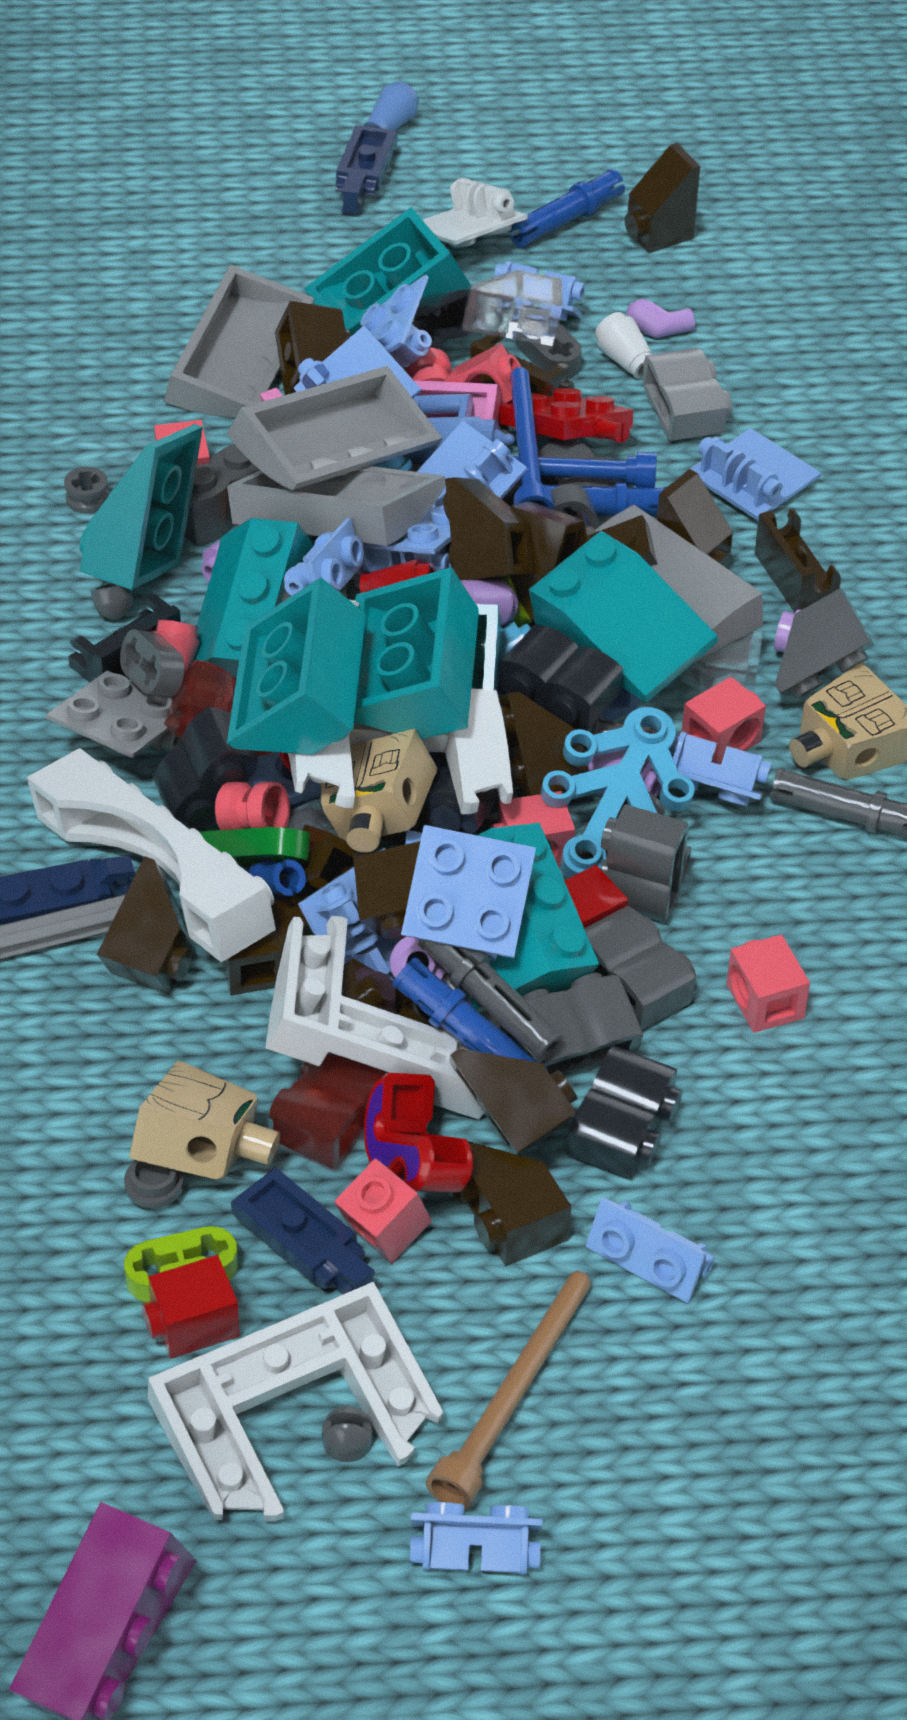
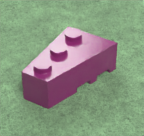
M100 1501L9 1690L26 1702L65 1720H110L122 1700L125 1682L197 1560L171 1532Z

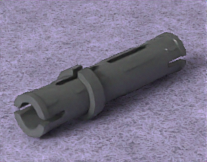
M779 768L775 775L772 787L776 789L771 791V801L787 803L866 825L865 830L867 832L877 834V831L880 829L907 837V804L888 799V793L877 790L873 795L786 771L784 768Z
M421 939L418 940V946L425 950L451 975L450 983L455 988L459 987L462 991L466 990L498 1024L533 1056L536 1062L545 1060L560 1045L563 1035L556 1031L489 965L491 959L485 952Z

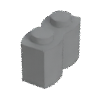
M700 348L645 355L642 377L644 390L651 406L657 411L664 434L670 441L724 433L726 418H730L732 414L731 397L727 390H722L717 381L714 362L707 360Z

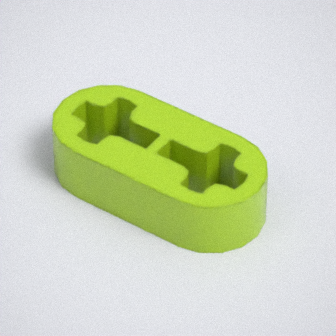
M208 1226L141 1242L131 1248L124 1259L126 1287L136 1299L149 1302L148 1273L144 1271V1267L155 1265L158 1272H164L205 1259L202 1253L206 1251H213L214 1255L219 1256L230 1281L238 1269L236 1241L233 1235L225 1229Z

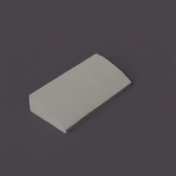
M230 264L170 375L164 402L190 411L221 417H236L241 408L262 402L260 394L270 390L280 370L275 330L289 301L313 304L314 297Z
M388 366L243 407L238 412L227 432V435L236 447L260 471L291 490L437 445L442 439L441 435Z
M368 466L291 490L259 470L227 485L232 524L240 525L250 518L298 522L307 535L320 536L323 533L334 532L346 518L351 517L355 534L361 539L362 543L389 546L407 533L408 528L418 524L428 513L445 487V476Z
M636 505L621 511L595 530L598 532L637 516H644L650 528L658 563L651 567L718 635V643L697 661L763 626V594Z

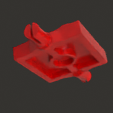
M573 388L554 389L553 396L550 397L542 394H531L535 431L538 434L561 440L594 437L599 440L608 439L617 443H624L629 437L630 429L633 428V409L614 405V398L606 396L584 398L581 397V390ZM513 400L500 404L499 424L516 428Z

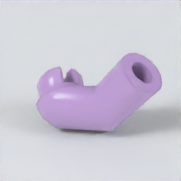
M638 299L632 302L626 311V316L633 317L640 331L651 338L670 336L692 331L695 328V318L690 308L667 312L649 300Z

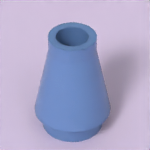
M401 81L384 86L364 126L397 130L417 114V106L419 105L417 93L411 86Z

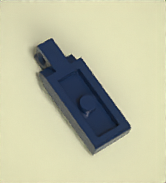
M355 125L336 170V191L341 192V195H343L341 213L359 215L363 207L365 195L374 197L376 191H379L397 146V130Z
M131 856L104 858L103 860L90 859L89 861L86 859L0 877V925L125 895L135 877Z
M273 1168L231 1201L232 1215L312 1283L316 1281L317 1285L323 1289H327L334 1284L338 1292L346 1294L374 1282L375 1270L363 1261L365 1251L358 1245L356 1233L278 1168Z

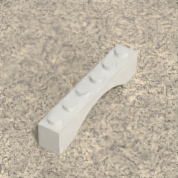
M79 748L27 777L37 819L66 842H89L114 846L154 859L157 865L162 867L180 887L179 895L189 937L220 962L227 960L276 930L271 908L274 904V897L270 887L261 877H253L237 865L230 854L227 852L221 853L211 846L196 829H188L176 820L165 806H157L145 797L135 784H128L115 775L104 761L98 762Z

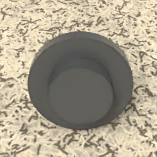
M134 1159L124 1176L126 1194L132 1202L141 1207L161 1208L174 1202L183 1190V1172Z

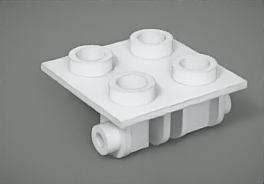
M459 178L450 187L454 209L423 219V221L439 240L449 243L451 247L461 248L474 244L476 242L475 238L484 234L508 232L512 229V224L528 219L527 214L514 211V199L508 190L476 182L468 178Z

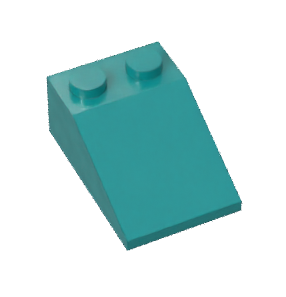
M410 207L304 289L309 296L314 297L316 305L342 309L345 329L349 330L351 337L363 327L360 325V322L365 312L373 304L378 303L381 305L390 299L393 293L403 284L409 286L424 275H427L429 278L421 298L437 293L463 289L470 290L472 285L452 254L416 211Z
M193 424L145 446L87 524L79 544L80 552L83 553L80 572L133 590L180 565L203 431L202 426Z
M603 531L597 533L529 589L536 625H543L558 630L573 640L579 647L596 649L614 659L623 667L621 687L645 703L649 702L718 643V635L637 552Z

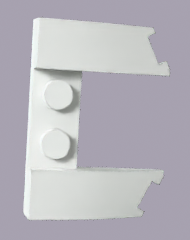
M471 689L468 728L422 740L428 752H444L446 754L461 814H472L478 811L480 801L475 793L497 788L499 798L504 804L511 803L513 795L508 744L497 691ZM354 722L353 731L343 740L337 743L333 742L313 755L288 753L295 792L302 794L309 778L316 783L328 782L338 786L335 805L343 808H353L355 791L350 745L395 733Z
M331 916L326 924L328 935L303 936V922L301 918L293 917L288 926L277 974L265 1048L320 1066L327 1053L331 1052L387 1072L431 1075L435 1080L433 1105L479 1120L484 1113L449 1063L450 1054L459 1048H467L442 1027L436 1029L418 1021L342 996L348 919L342 916ZM446 971L442 981L454 990L455 987L450 983L451 975ZM463 990L467 994L465 1000L472 1005L468 992ZM487 1011L479 1012L500 1029V1024Z
M374 1282L148 1378V1400L183 1468L214 1520H222L223 1510H263V1521H277L284 1518L285 1511L236 1415L340 1370L360 1407L368 1416L371 1425L397 1466L406 1463L413 1455L415 1447L407 1441L424 1420L428 1419L435 1423L441 1420L443 1410Z

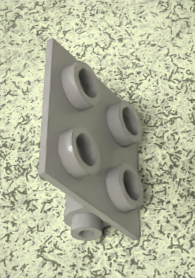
M105 671L46 714V719L134 758L148 746H152L160 752H164L167 749L171 751L179 746L182 734L176 730V725L192 714V708L180 704L169 697L146 694L125 676Z

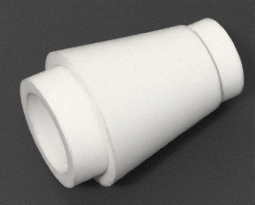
M621 312L613 313L603 319L596 328L597 346L636 379H642L645 355L653 353L634 318L625 316Z

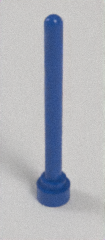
M517 367L512 370L510 379L519 462L529 470L521 477L522 486L516 491L513 503L516 505L531 501L554 510L552 492L541 483L529 373L525 368Z
M637 451V456H627V461L538 457L541 477L626 480V485L655 488L657 452ZM434 452L428 453V454L424 457V459H423V464L429 459V457H430ZM512 456L519 461V456Z

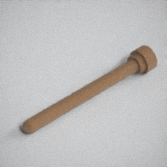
M575 1271L569 1275L459 1451H452L449 1456L441 1457L426 1479V1487L439 1502L464 1505V1510L471 1506L483 1485L481 1463L590 1289L591 1280L585 1272Z

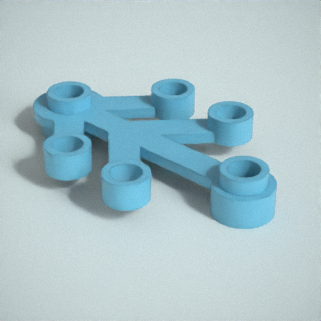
M642 707L632 711L626 717L622 728L596 735L586 730L577 729L571 731L566 736L563 756L568 763L574 766L588 765L594 756L627 749L619 764L574 776L557 770L548 773L544 777L541 787V798L547 805L554 808L564 807L572 799L605 791L583 835L571 838L563 848L560 868L566 878H570L594 865H597L600 869L602 868L601 864L603 860H606L605 849H601V839L605 825L610 817L617 818L626 800L630 806L657 813L640 774L647 759L662 786L660 791L661 803L672 811H682L690 805L694 794V784L688 777L679 774L670 754L669 748L674 742L676 729L672 719L665 712L653 707ZM641 727L653 728L657 733H646ZM576 743L583 744L588 748V751L584 753L577 752L571 745ZM561 785L567 792L556 794L549 789V786ZM670 788H679L686 796L674 797L668 790ZM575 851H587L591 853L594 857L591 859H582L576 854Z

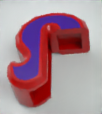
M389 1072L380 1076L369 1093L365 1112L364 1140L369 1163L376 1158L414 1191L451 1193L462 1191L470 1181L474 1169L473 1153L467 1139L427 1134V1125L432 1120L435 1080L431 1075Z

